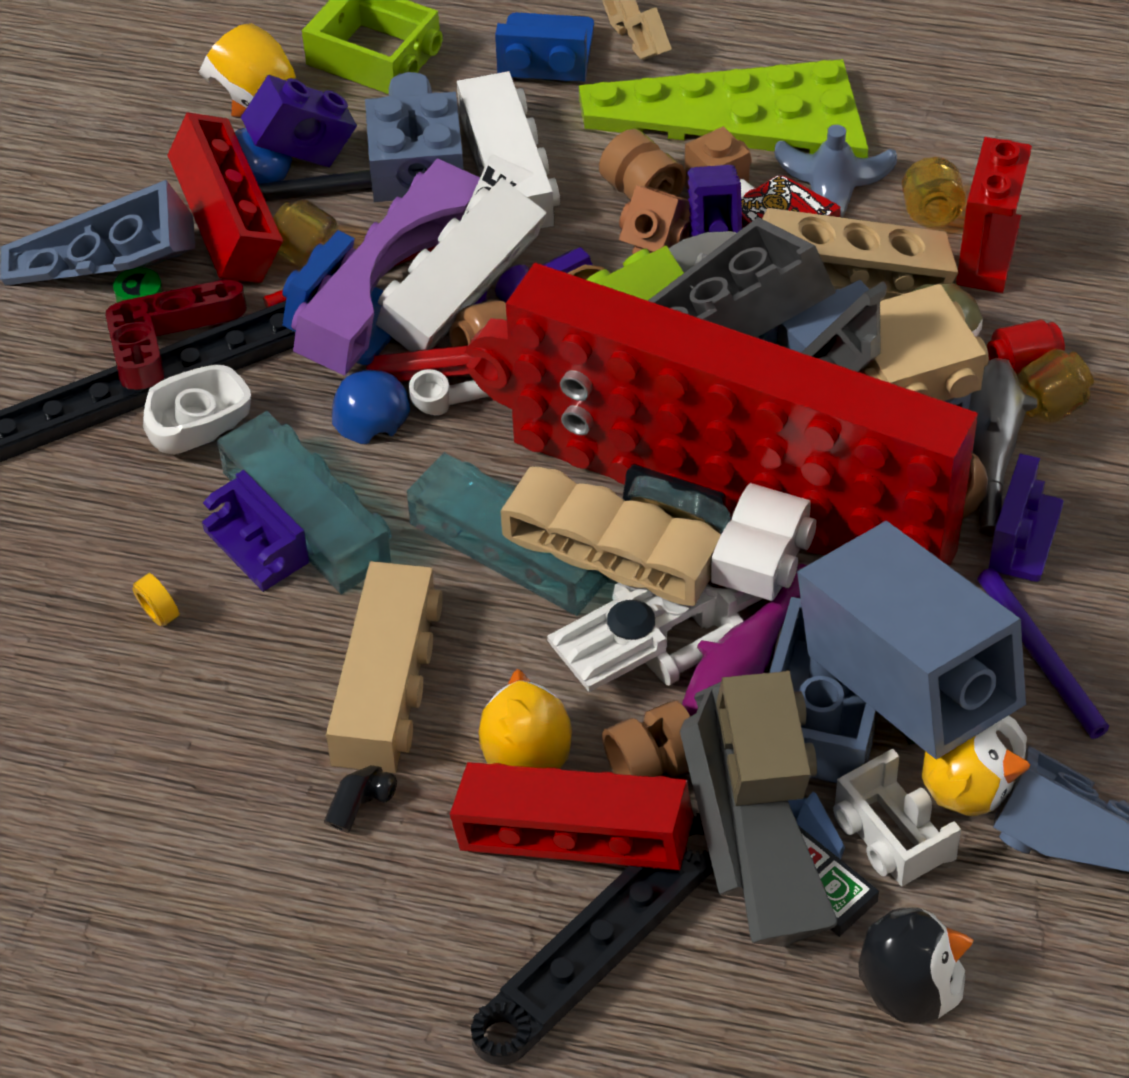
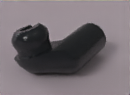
M373 765L346 775L339 783L324 823L339 831L350 833L361 804L369 802L373 798L383 803L392 799L397 788L395 775L383 772L382 767Z

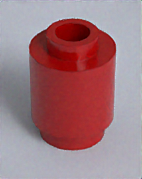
M1040 319L996 329L992 334L991 341L987 344L989 360L994 358L1009 360L1016 375L1052 367L1055 361L1063 358L1065 342L1062 331L1056 323H1046Z

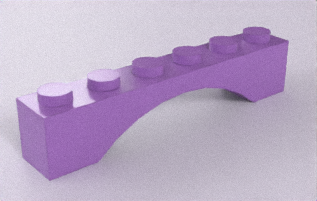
M438 158L425 173H417L409 191L402 198L398 196L394 199L386 217L380 223L374 222L370 226L362 244L357 249L351 248L346 253L338 271L333 276L327 275L322 280L314 298L309 303L303 302L298 307L291 325L292 329L296 330L293 352L345 376L369 348L374 317L370 294L381 277L405 258L440 243L438 237L444 227L453 218L461 221L480 177Z

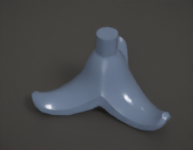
M832 125L828 128L827 140L820 145L814 154H806L793 148L785 141H778L775 145L774 153L781 167L791 176L809 182L811 190L839 205L841 207V218L845 215L854 187L869 185L887 176L897 163V153L892 149H888L873 157H856L850 145L845 141L846 129L841 125Z

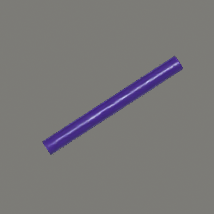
M988 568L978 576V582L990 597L1021 619L1023 645L1091 739L1104 735L1108 731L1109 725L996 569Z

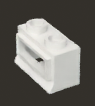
M891 749L837 779L836 800L833 811L838 824L845 833L852 835L857 832L868 845L866 852L874 869L881 876L891 874L902 887L943 863L955 861L957 859L961 828L955 821L941 828L940 832L930 822L932 801L929 794L921 787L909 794L904 791L897 782L900 756L894 749ZM878 801L913 843L914 847L906 851L869 805Z

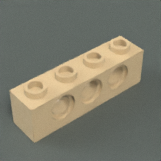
M767 208L762 218L815 245L835 290L842 289L858 280H861L869 289L884 281L887 285V291L883 299H888L909 293L924 284L953 283L958 274L945 231Z

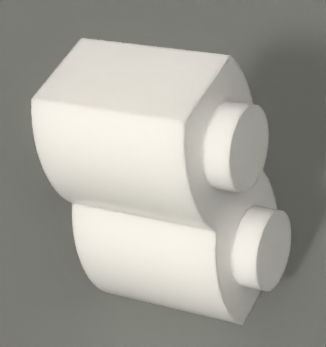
M750 483L741 495L732 519L726 525L712 556L711 583L770 601L775 599L781 587L789 588L797 570L798 557L796 555L800 548L808 550L815 534L816 519L810 518L811 500Z

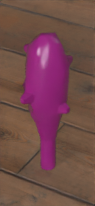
M798 564L795 577L789 588L781 587L771 603H767L749 619L734 626L718 642L700 641L697 648L703 654V657L694 671L682 702L690 716L696 714L698 710L697 702L694 699L695 694L721 682L722 677L767 672L774 656L776 643L784 624L791 597L801 598L797 571L807 565Z

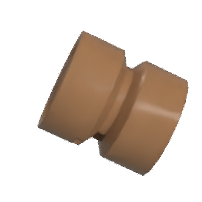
M637 129L626 130L618 134L607 145L599 162V172L602 177L619 192L627 195L630 201L636 185L655 188L679 196L686 182V171L683 165L671 155L660 150L653 140Z
M672 700L646 711L642 723L635 718H630L604 729L602 732V742L613 773L648 777L663 776L666 773L672 778L688 773L689 768L680 735V729L684 720L691 717L685 707L679 701Z

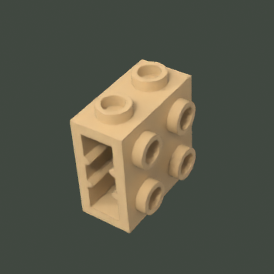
M941 284L888 298L880 302L881 354L860 373L942 401L962 398L972 392L981 390L984 367L989 362L986 345L981 337L974 336L965 322L961 306L958 302L951 301Z

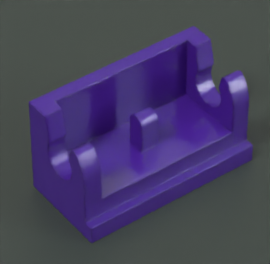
M242 470L235 475L236 478L215 490L205 499L203 504L210 511L216 509L224 502L225 505L202 521L204 532L264 592L309 563L305 533L248 473Z

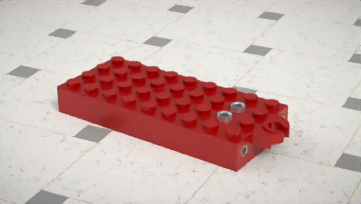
M535 262L506 302L507 321L490 318L487 324L476 333L466 348L465 353L472 357L466 365L468 373L478 387L489 397L512 409L514 443L532 452H541L568 462L576 468L587 469L612 478L625 485L627 470L631 465L635 464L722 492L726 495L723 519L731 521L738 501L750 483L811 500L810 518L816 519V530L812 543L806 551L825 556L885 521L898 528L949 567L958 551L978 412Z

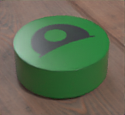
M143 267L128 269L117 276L113 284L116 302L163 292L159 275L155 271Z

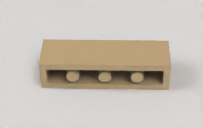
M369 562L326 732L331 766L363 769L373 765L382 767L383 772L396 773L400 753H409L413 737V721L408 720L411 707H420L423 693V676L419 675L421 664H429L432 656L433 633L428 631L431 621L439 622L442 611L443 593L442 590L434 589L432 568Z

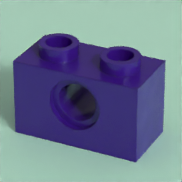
M267 75L241 116L255 146L329 168L357 127L347 108L346 100L336 92L330 90L321 92L307 87L296 79L289 78L283 80L271 75Z

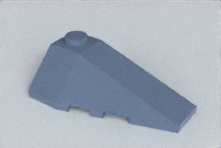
M164 180L1 246L0 280L6 286L152 266L195 249L194 218L168 181Z
M1028 746L1025 760L1030 764V768L1015 780L1011 792L999 805L995 814L993 827L1001 831L999 838L1010 847L1022 853L1029 854L1031 849H1034L1045 856L1129 872V803L1124 800L1120 802L1109 800L1106 803L1098 798L1099 794L1092 788L1095 782Z

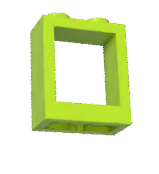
M329 0L302 29L306 65L389 94V85L393 77L407 72L418 73L428 59L438 53L443 41V34L439 26L438 10L409 0ZM361 25L405 40L391 56L347 42Z

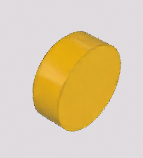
M148 573L133 583L132 590L136 599L157 625L164 627L180 616L174 600L154 575Z

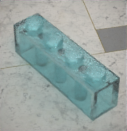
M265 411L217 440L223 473L232 481L236 478L235 475L245 470L304 530L309 562L340 594L365 580L370 561L391 563L389 540L392 535L385 520L378 513L371 514L362 506L354 489L346 482L340 484L330 474V470L323 458L317 453L310 454L301 445L297 434L288 424L281 425L268 411Z
M444 452L406 491L411 525L575 616L585 608L610 579L598 570H586L572 566L556 558L550 552L532 551L505 538L502 535L500 511L515 490V487L510 484H502L485 475L469 462H461Z

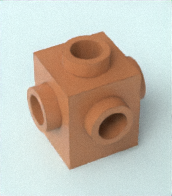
M636 185L631 202L624 206L620 216L619 226L622 231L619 240L634 245L632 250L634 254L642 249H648L652 253L666 245L670 248L681 240L689 238L691 233V223L688 222L690 216L688 209L690 207L689 201L655 188Z

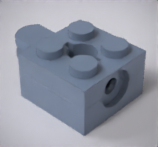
M407 72L391 79L389 96L365 99L369 164L374 202L394 201L398 196L402 198L409 191L417 173H425L437 158L464 170L456 92L432 93L431 84L425 75Z

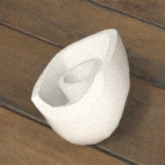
M209 365L177 374L157 383L149 389L144 408V431L150 443L160 452L173 455L186 452L214 441L220 434L227 430H232L245 418L250 410L251 391L245 381L232 368L224 365Z

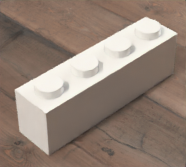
M510 71L457 81L459 116L479 176L481 177L491 154L533 172L534 174L514 187L547 212L541 228L554 226L553 207L560 205L559 189L556 179H548L547 177L549 174V164L544 147H536V144H538L537 128L534 118H526L525 116L527 115V102L523 88H515Z
M503 178L490 191L485 187L479 190L467 207L468 214L461 221L453 218L438 237L440 243L431 252L426 248L423 249L411 263L408 269L410 274L402 283L397 280L392 281L381 294L378 303L382 307L376 325L409 351L433 349L449 332L459 311L473 305L538 236L547 212Z

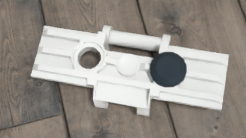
M618 582L614 587L613 601L549 634L547 641L588 692L644 663L664 684L669 686L679 680L680 673L701 661L703 654L697 648L701 640L718 642L730 629L743 622V619L737 612L763 598L731 588H715L707 584L696 605L687 606L665 600L647 588L631 587ZM691 616L701 628L705 627L707 629L713 625L718 627V629L670 655L666 652L667 631Z

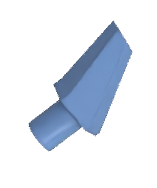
M812 792L807 799L788 800L798 826L841 859L845 846L817 794Z

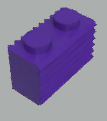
M735 166L692 167L687 172L689 177L687 182L690 188L688 190L690 196L688 199L690 204L688 208L691 223L690 237L707 232L732 231L738 233L742 230L741 182Z

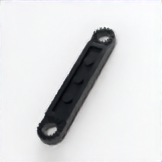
M696 813V816L693 818L689 836H705L700 813ZM686 847L680 870L628 866L500 988V992L486 1006L479 1008V1013L474 1015L471 1024L472 1044L477 1055L484 1061L494 1065H507L521 1059L713 872L709 851L703 850V854L696 851V854H693V850L687 851ZM499 1022L509 1023L518 1030L516 1038H512L511 1043L507 1041L502 1046L501 1043L494 1045L492 1040L488 1042V1038L484 1037V1034L491 1025Z

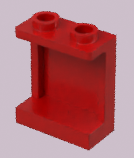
M984 137L967 199L957 285L1004 293L1020 229L1022 215L1016 214L1031 156V145L1011 140Z

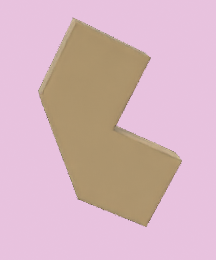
M602 0L611 26L619 35H629L634 41L632 50L640 59L646 60L672 49L657 7L640 13L636 0Z

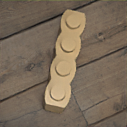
M529 467L500 511L502 535L511 542L532 551L550 552L556 558L572 566L586 570H598L616 582L631 587L647 588L665 600L687 606L696 605L711 579L712 556L721 536L720 533L703 521L672 518L655 504L624 501L607 487L576 484L563 472L542 467Z

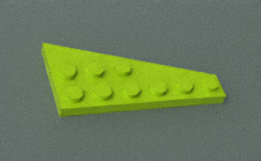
M843 59L579 85V102L584 129L617 133L630 129H637L642 132L645 129L668 132V139L684 141L686 134L703 136L724 126L737 140L743 141L749 149L775 151L777 142L785 141L792 147L810 149L809 154H814L820 145L827 140L828 128L832 125H841L846 129L845 141L852 148L854 155L858 158H868V145Z

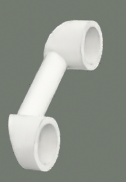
M433 369L417 372L409 382V394L413 405L420 411L434 416L446 413L449 405L489 397L478 387L474 380L449 385L446 376Z

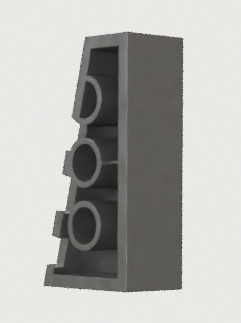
M757 217L648 301L757 338L830 297L836 291L815 245Z

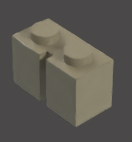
M790 671L722 677L716 705L724 748H733L734 754H728L727 764L735 806L803 799L810 777H815L817 774V759L813 743H804L801 725L806 724L805 699L802 691L794 692Z

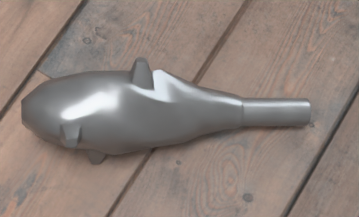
M1000 358L989 360L988 365L984 367L981 390L971 393L969 410L978 412L972 452L979 457L988 476L987 495L980 505L979 532L987 536H994L1001 513L1004 475L1015 450L1017 435L1027 411L1037 408V398L1024 393L1009 360Z

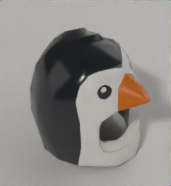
M921 908L893 909L868 927L858 962L859 977L878 1009L896 1020L908 1023H923L939 1019L955 1008L963 999L965 969L959 959L972 946L974 940L961 932L945 927L933 913Z

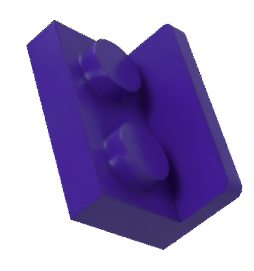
M1020 453L995 528L989 568H995L997 572L1039 582L1042 578L1064 501L1061 498L1043 494L1045 481L1037 479L1040 458Z

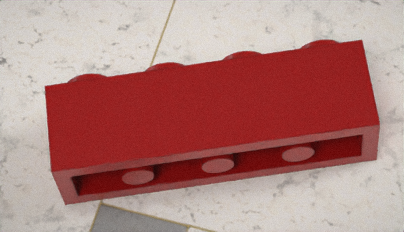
M187 112L167 155L217 274L221 279L262 283L283 242L280 232L229 119Z
M467 762L450 811V818L460 851L680 870L694 818L686 779Z

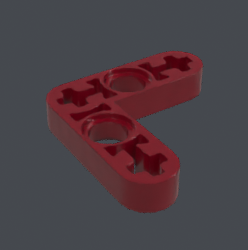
M219 280L123 300L111 305L106 310L105 316L122 386L134 390L146 389L161 382L164 378L157 336L228 322L244 315L247 311V304L243 285L235 280Z

